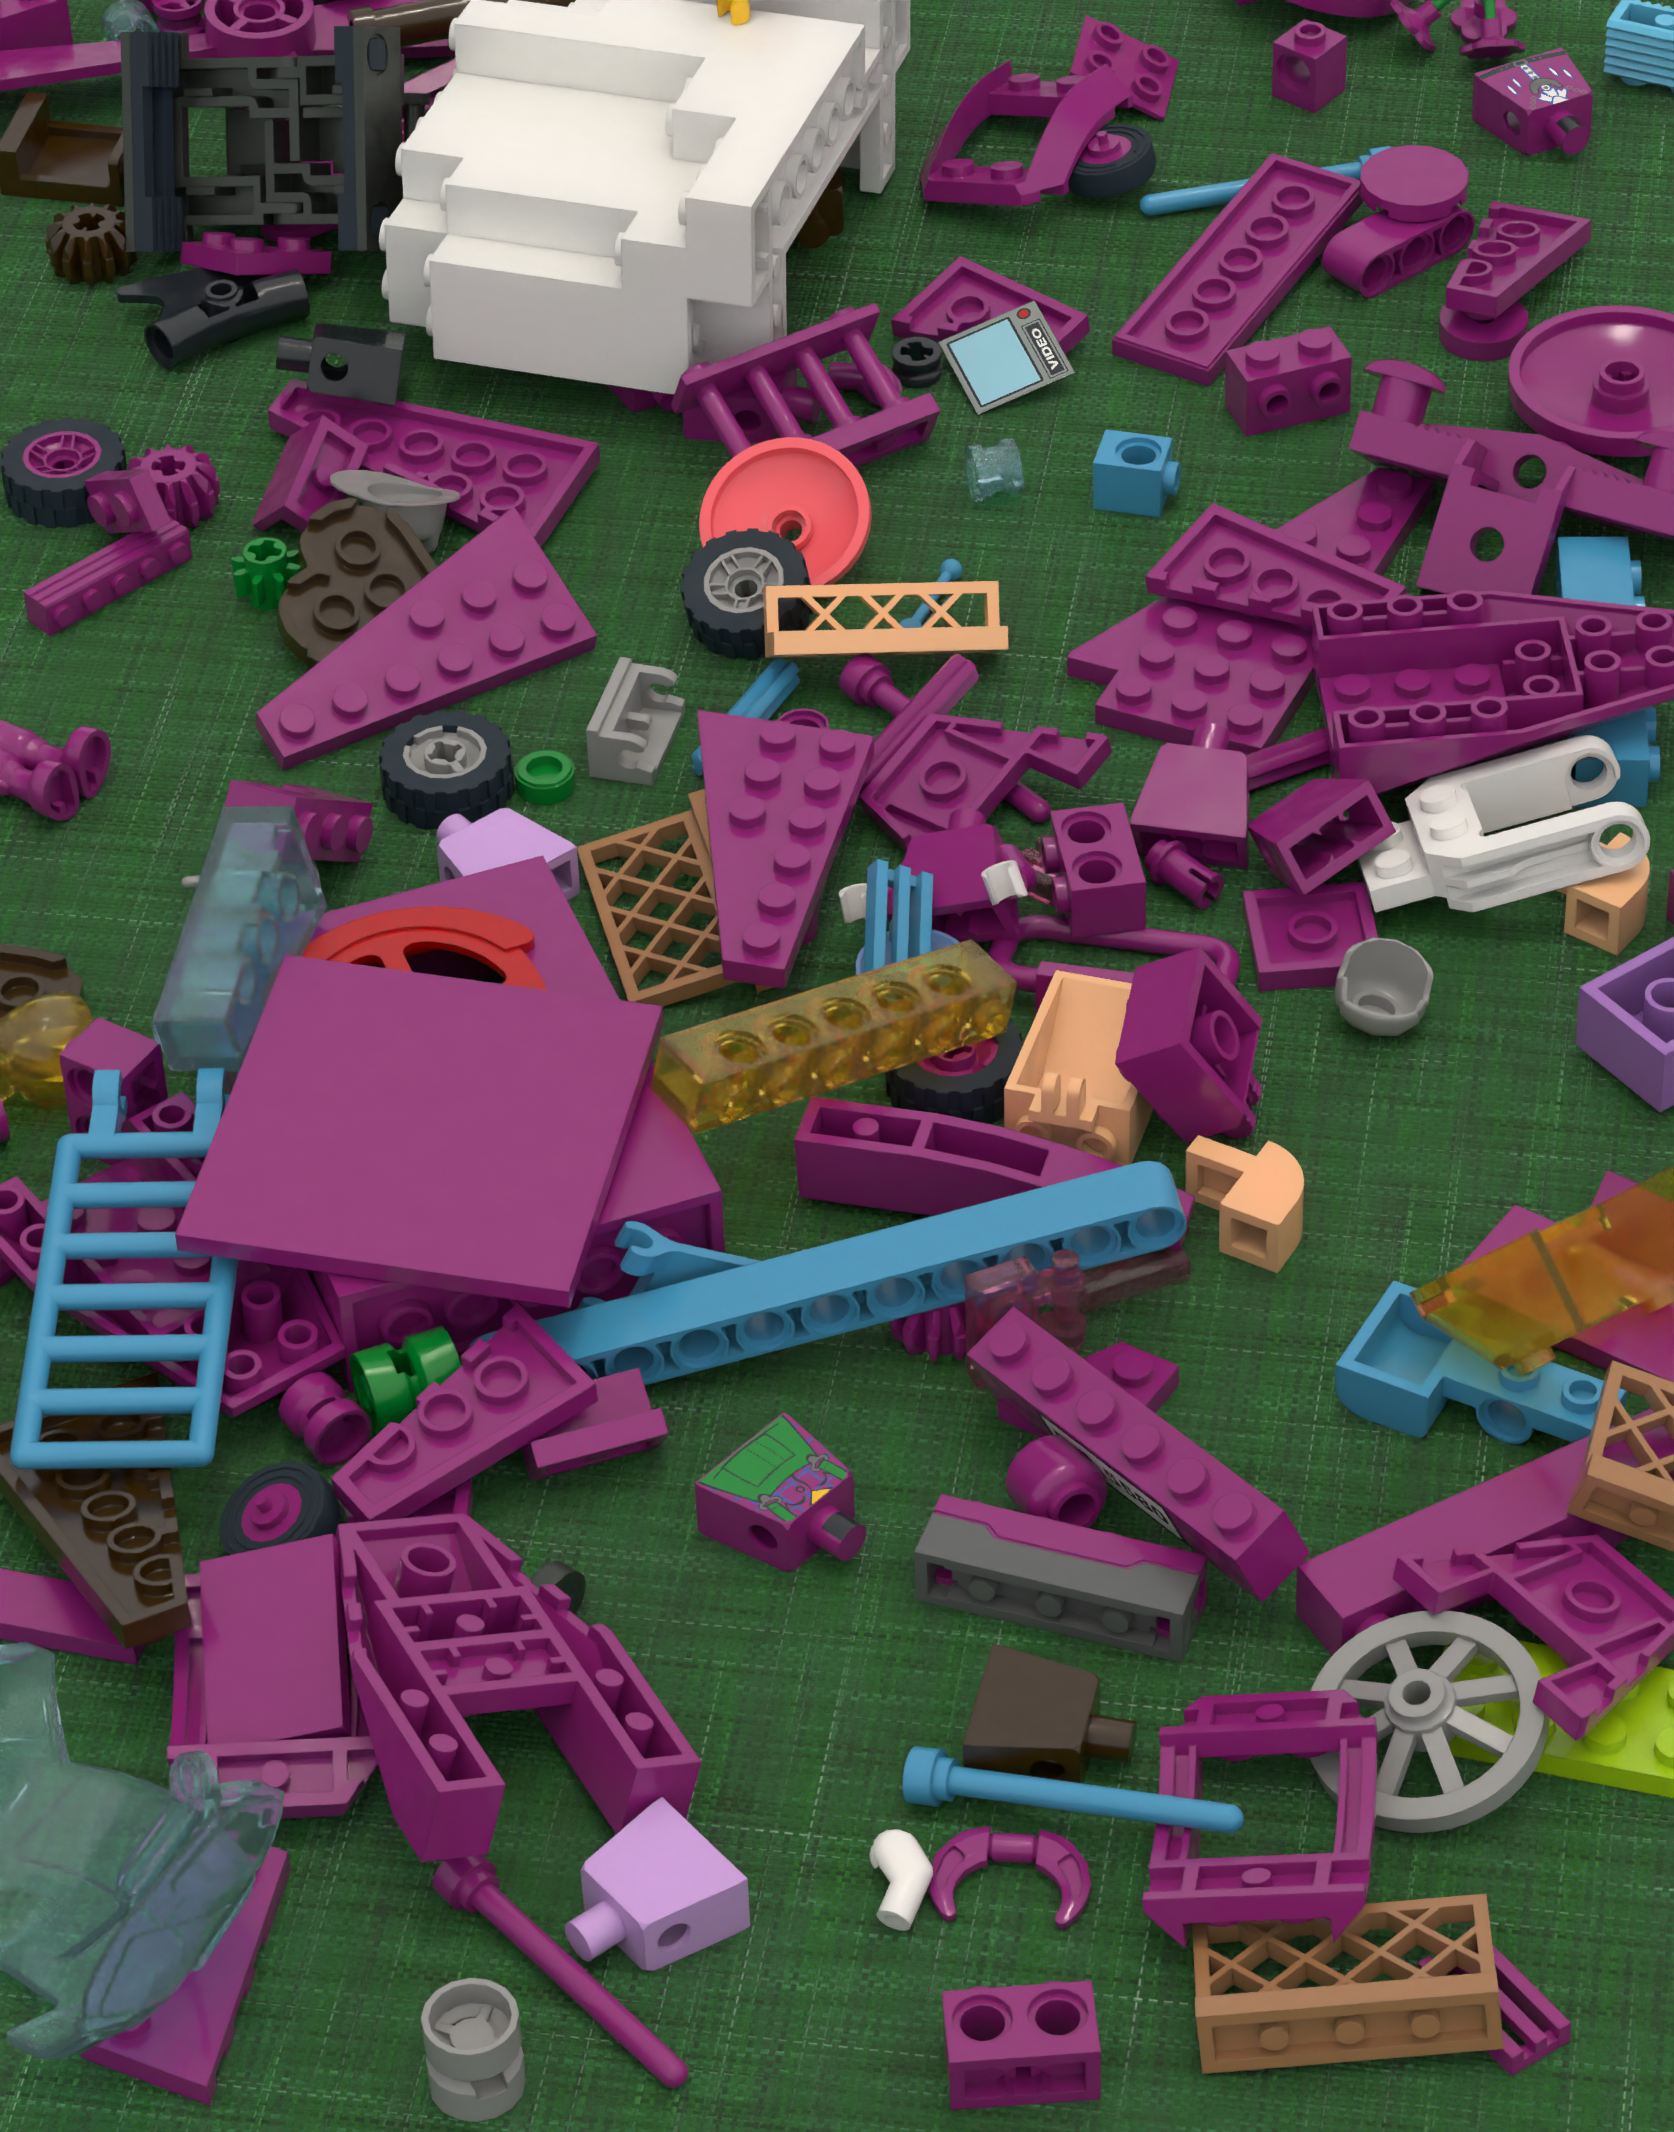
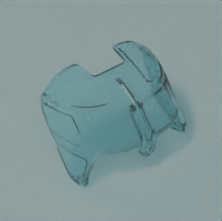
M26 1641L0 1645V1969L56 2006L52 2011L7 2032V2042L22 2052L37 2058L61 2059L82 2054L144 2022L173 1996L190 1972L199 1971L203 1967L251 1894L256 1879L255 1874L263 1864L283 1813L284 1791L257 1780H235L218 1784L217 1771L213 1760L206 1752L198 1750L181 1753L174 1759L169 1772V1791L149 1781L117 1770L70 1761L55 1692V1654ZM129 1909L127 1915L121 1921H119Z

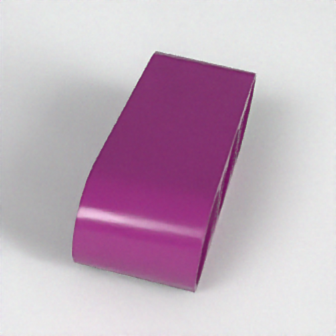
M1457 204L1453 206L1451 214L1441 219L1427 222L1397 221L1389 218L1388 210L1383 209L1336 234L1324 250L1322 266L1327 274L1362 296L1368 298L1375 297L1461 251L1473 234L1474 217L1469 211Z

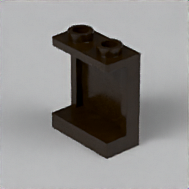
M27 92L0 140L1 194L81 203L94 202V204L102 205L114 204L115 206L123 207L125 204L123 127L51 121L48 95Z

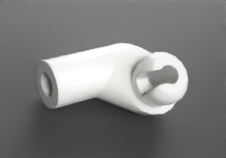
M899 1829L885 1830L874 1840L869 1854L874 1869L879 1866L890 1882L876 1915L886 1926L906 1931L910 1929L933 1877V1866L913 1835Z

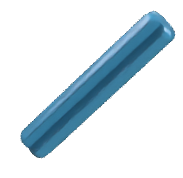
M781 657L774 659L727 714L768 720L800 683L797 675L799 672L797 664L793 661L787 663ZM699 745L691 755L694 762L692 770L697 776L703 775L701 748Z

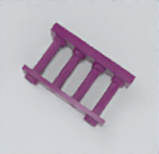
M876 303L857 310L853 307L844 308L833 314L823 323L711 365L708 362L698 363L680 376L671 403V407L676 415L701 405L733 458L751 447V444L723 397L750 387L780 438L798 437L822 442L843 454L855 468L929 440L941 411L931 393L911 400L908 397H901L868 343L881 312ZM847 350L882 410L865 418L857 415L853 416L820 360ZM799 368L832 423L833 430L816 437L810 434L805 435L771 378Z

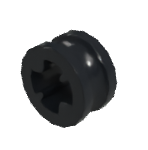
M910 337L897 342L893 346L892 360L894 364L892 372L898 377L901 386L916 389L925 388L936 384L941 379L942 366L940 360L942 350L940 345L926 337Z

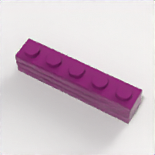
M170 517L171 522L153 532H133L24 591L28 621L51 636L192 559L188 528Z

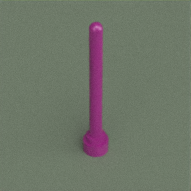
M868 653L854 657L841 673L839 679L841 692L860 706H880L896 717L911 701V699L893 687L894 682L890 677L888 667ZM1020 781L1015 784L1004 798L1005 801L1035 823H1044L1050 818V811H1052L1050 804Z
M484 1855L453 1858L440 1864L433 1878V1888L454 1909H466L470 1913L480 1912L665 2086L677 2088L686 2082L688 2067L685 2062L499 1890L500 1881L496 1877V1867Z

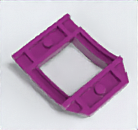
M1010 59L986 74L970 89L941 130L919 175V184L922 187L924 200L1024 206L1041 201L1040 194H1067L1069 192V178L1083 150L1093 136L1105 124L1115 118V108H1130L1133 106L1132 94L1107 64L1102 65L1087 76H1065L1058 78L1054 82L1040 81V76L1034 73L1012 76ZM990 115L1051 117L1040 139L1029 169H1023L1022 163L1017 161H1004L992 164L990 167L974 166V161L971 159L955 158L973 130Z
M185 1574L192 1626L175 1632L172 1723L170 1744L167 1746V1762L169 1767L203 1816L213 1822L343 1815L350 1808L378 1765L352 1670L350 1737L207 1744L200 1574ZM345 1620L346 1642H348L347 1628H346V1620Z
M1345 1690L1201 1696L1183 1710L1184 1724L1181 1726L1160 1727L1158 1794L1203 1800L1204 1757H1220L1227 1761H1243L1255 1755L1292 1754L1300 1758H1313L1327 1752L1340 1751L1338 1810L1333 1853L1200 1858L1201 1829L1156 1823L1149 1863L1150 1885L1148 1892H1144L1142 1898L1144 1913L1185 1949L1191 1923H1207L1215 1927H1227L1241 1921L1280 1920L1288 1924H1302L1315 1918H1330L1334 1943L1363 1908L1367 1899L1376 1817V1717L1363 1718L1359 1712L1358 1701Z

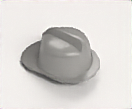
M344 470L330 475V484L342 492L361 498L363 506H371L386 513L387 507L393 509L409 524L428 553L435 551L438 546L439 535L443 530L447 503L460 499V493L454 490L428 487L382 472Z

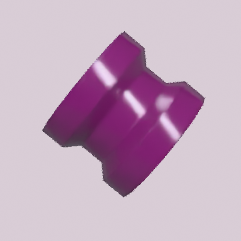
M152 0L153 10L159 16L155 25L156 32L206 33L205 18L200 14L204 7V0Z

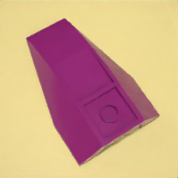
M182 1091L129 1118V1132H192L196 1105ZM205 1158L124 1159L79 1183L196 1181ZM15 1176L0 1184V1256L24 1283L35 1292L49 1198L40 1202L28 1187ZM185 1208L74 1209L70 1233L176 1232ZM212 1258L66 1260L63 1284L209 1282ZM238 1260L219 1411L232 1418L288 1389L298 1379L310 1373L319 1372L346 1357V1348L306 1269ZM205 1309L64 1311L99 1335L202 1334ZM199 1361L142 1362L179 1387L196 1386Z

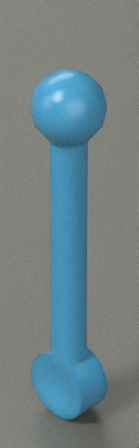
M955 559L943 561L940 566L941 575L936 582L957 580L963 570L960 562ZM929 595V596H930L935 602H937V600L939 599V597H940L941 595ZM922 602L912 618H906L899 624L903 628H920L930 609Z

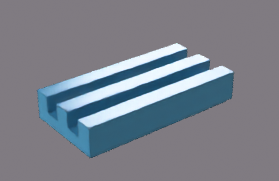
M876 859L867 868L863 979L920 994L930 985L933 874L922 871L917 876H913L909 867L899 865L895 870L888 869V861ZM888 887L893 888V916L889 925V941L892 943L891 970L885 968Z

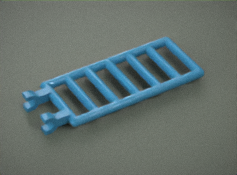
M198 1068L196 1085L197 1104L192 1132L121 1133L122 1123L126 1119L128 1107L126 1096H121V1070H94L92 1086L93 1105L89 1132L63 1135L57 1143L10 1448V1461L16 1468L23 1470L199 1468L207 1466L212 1462L215 1451L238 1259L177 1251L176 1232H70L74 1209L186 1208L196 1181L78 1183L81 1159L205 1158L230 1096L229 1094H224L226 1081L224 1068ZM212 1258L209 1282L63 1284L66 1260ZM205 1309L202 1334L55 1336L59 1311ZM199 1361L195 1387L47 1389L51 1363ZM192 1414L189 1440L39 1442L43 1416Z

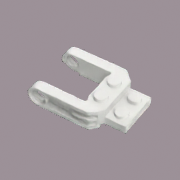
M1583 735L1428 778L1405 798L1410 820L1402 823L1392 822L1396 832L1357 859L1374 911L1379 912L1439 896L1447 898L1450 909L1476 912L1635 867L1644 859L1649 850L1650 835L1639 811L1624 802H1609L1484 836V833L1571 810L1572 806L1605 796L1613 789L1617 780L1620 779V767L1610 745L1599 737ZM1596 757L1603 761V770L1594 780L1579 782L1571 777L1572 767L1580 759ZM1625 824L1633 829L1630 841L1619 849H1606L1599 844L1603 831L1612 825Z

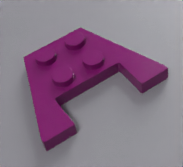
M929 713L863 790L859 798L863 811L894 842L907 852L910 840L918 834L948 830L949 817L954 810L960 808L975 809L981 812L985 819H987L1028 769H1034L1081 790L1111 755L1112 750L1109 738L1099 733L1087 732L1085 739L1060 737L1059 729L1037 726L1032 733L1004 730L1003 723L999 721Z
M1598 1534L1516 1542L1513 1554L1487 1556L1476 1546L1453 1549L1451 1559L1443 1561L1424 1562L1421 1552L1406 1553L1397 1557L1392 1579L1433 1615L1489 1594L1511 1612L1520 1625L1530 1629L1561 1656L1563 1662L1570 1668L1538 1680L1532 1703L1575 1741L1585 1737L1674 1649V1599Z

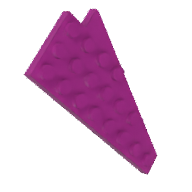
M1378 467L1275 530L1383 576L1431 501L1433 480L1413 476L1400 470H1388ZM1163 596L1071 651L1067 656V675L1107 686L1095 704L1096 724L1168 743L1191 745L1195 726L1204 722L1220 724L1229 730L1230 738L1227 750L1241 751L1244 754H1249L1277 743L1316 682L1312 654V627Z

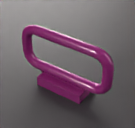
M1047 915L1019 917V936L993 940L987 956V969L998 983L1007 988L1035 993V1017L1056 970L1132 983L1134 973L1041 961L1038 968L1017 965L1012 962L1018 944L1026 940H1050L1171 956L1201 947L1234 987L1240 972V957L1230 944L1219 938L1153 928L1072 938L1067 918Z

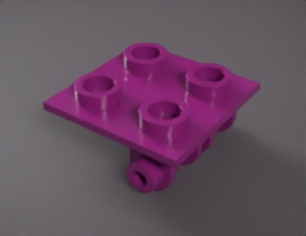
M1086 15L1068 76H1087L1102 65L1107 64L1132 94V107L1163 121L1179 60L1169 56L1158 46L1147 45L1122 33L1118 27L1111 23L1100 22Z

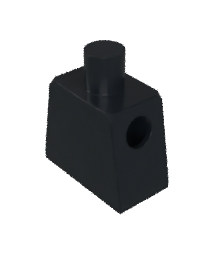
M316 324L313 340L287 336L279 337L276 369L308 373L307 390L311 392L396 405L405 333L331 324ZM332 353L339 354L345 358L347 363L343 366L335 367L330 365L325 357Z

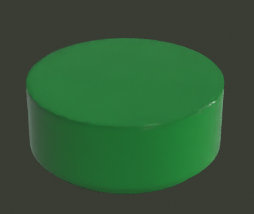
M552 750L536 751L524 756L515 766V783L518 795L523 800L536 805H551L564 801L572 795L576 787L573 761L568 756Z

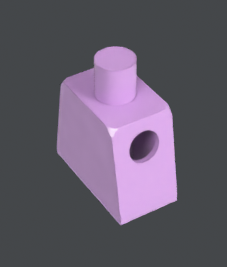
M500 808L474 823L468 821L461 814H453L448 816L437 830L436 839L439 843L437 846L440 882L543 855L566 900L568 901L580 894L577 847L570 841L510 808Z
M661 1797L648 1806L584 1862L580 1871L585 1912L565 1924V1933L574 1951L587 1962L617 1945L642 1970L655 1971L750 1927L748 1878Z

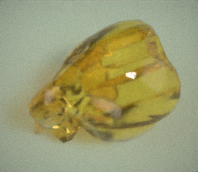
M67 991L45 993L27 1000L0 1019V1097L2 1103L7 1101L16 1092H19L25 1099L41 1108L60 1107L67 1104L59 1054L70 1040L78 1037L93 1022L90 1008L83 998L74 992Z

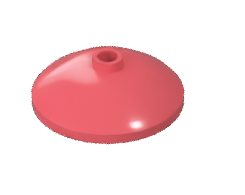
M798 437L767 440L737 454L714 477L703 498L700 510V538L704 547L710 539L714 537L717 539L726 535L725 532L733 530L737 532L747 531V528H758L762 532L770 530L778 533L782 539L791 530H801L800 537L791 542L795 544L797 552L801 551L805 559L811 585H833L853 567L864 550L871 528V502L865 483L855 466L848 458L831 446L812 439Z

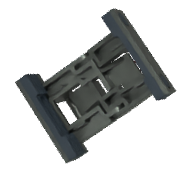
M334 26L335 55L190 59L189 33L155 31L120 32L126 252L181 251L182 242H194L193 225L338 224L339 251L381 250L379 246L381 224L385 218L391 216L403 199L402 176H398L395 169L396 153L399 145L402 143V105H404V142L407 141L415 130L418 119L425 116V105H431L430 94L405 93L404 54H401L400 27ZM328 105H343V107H324V106H328ZM188 108L225 109L227 176L190 177ZM300 161H333V173H344V175H331V163H300ZM248 175H265V176H248Z

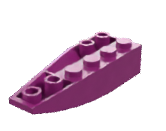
M818 1097L810 1098L794 1138L799 1197L931 1216L1123 1166L1067 1145L1000 1126L938 1113ZM1177 1189L1187 1220L1186 1231L1176 1243L1166 1248L1181 1250L1195 1207V1196Z

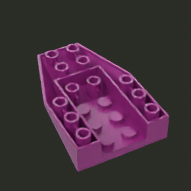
M1458 590L1451 594L1427 596L1398 595L1390 599L1365 601L1338 600L1329 604L1312 605L1313 667L1335 779H1369L1377 796L1425 782L1433 776L1531 750L1674 700V610L1493 590L1476 592L1472 590Z

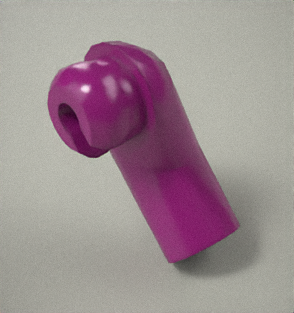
M830 363L829 376L838 390L858 391L874 406L881 407L855 363ZM882 364L891 381L893 382L894 386L896 387L897 391L901 395L902 386L898 377L888 367Z

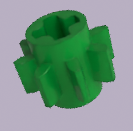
M271 537L252 540L244 547L243 557L236 556L231 559L237 598L248 595L251 605L263 610L278 609L279 600L287 590L288 581L291 577L302 571L299 564L298 550L287 552L286 545L281 540Z

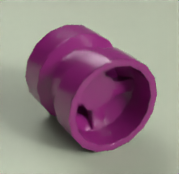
M323 1372L310 1373L298 1379L288 1388L281 1399L278 1409L279 1418L296 1437L303 1438L305 1447L321 1464L328 1466L339 1465L353 1458L368 1441L372 1429L371 1419L355 1401L346 1399L345 1391L329 1374Z

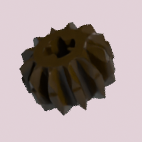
M92 202L88 207L83 208L73 205L71 206L70 213L54 215V223L46 228L47 237L45 242L50 265L54 269L55 276L67 277L71 285L82 281L88 282L90 287L100 281L111 284L113 283L114 276L130 274L131 265L137 262V252H126L125 212L117 211L114 204L96 207L94 202Z

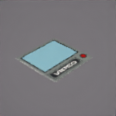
M1035 300L939 342L977 414L1075 373Z

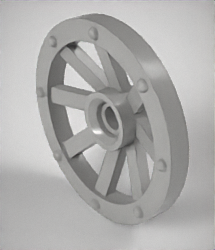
M1445 1610L1433 1615L1429 1611H1417L1395 1616L1370 1626L1347 1641L1333 1654L1318 1674L1310 1690H1345L1358 1701L1359 1706L1381 1708V1710L1370 1716L1376 1717L1377 1742L1393 1733L1377 1777L1375 1826L1392 1831L1425 1833L1452 1829L1475 1821L1497 1809L1509 1800L1531 1776L1542 1756L1548 1737L1549 1717L1532 1703L1537 1683L1541 1676L1530 1654L1515 1637L1503 1628L1480 1617L1462 1612ZM1450 1645L1429 1670L1417 1668L1410 1648L1419 1646ZM1477 1653L1493 1660L1508 1674L1452 1682ZM1388 1656L1397 1674V1678L1392 1684L1357 1680L1366 1670ZM1520 1699V1715L1515 1735L1512 1736L1460 1707ZM1456 1735L1500 1758L1485 1774L1466 1786L1463 1784L1448 1745ZM1340 1751L1327 1752L1321 1756L1310 1758L1320 1783L1330 1797L1338 1804ZM1414 1751L1428 1752L1444 1794L1421 1798L1398 1796Z

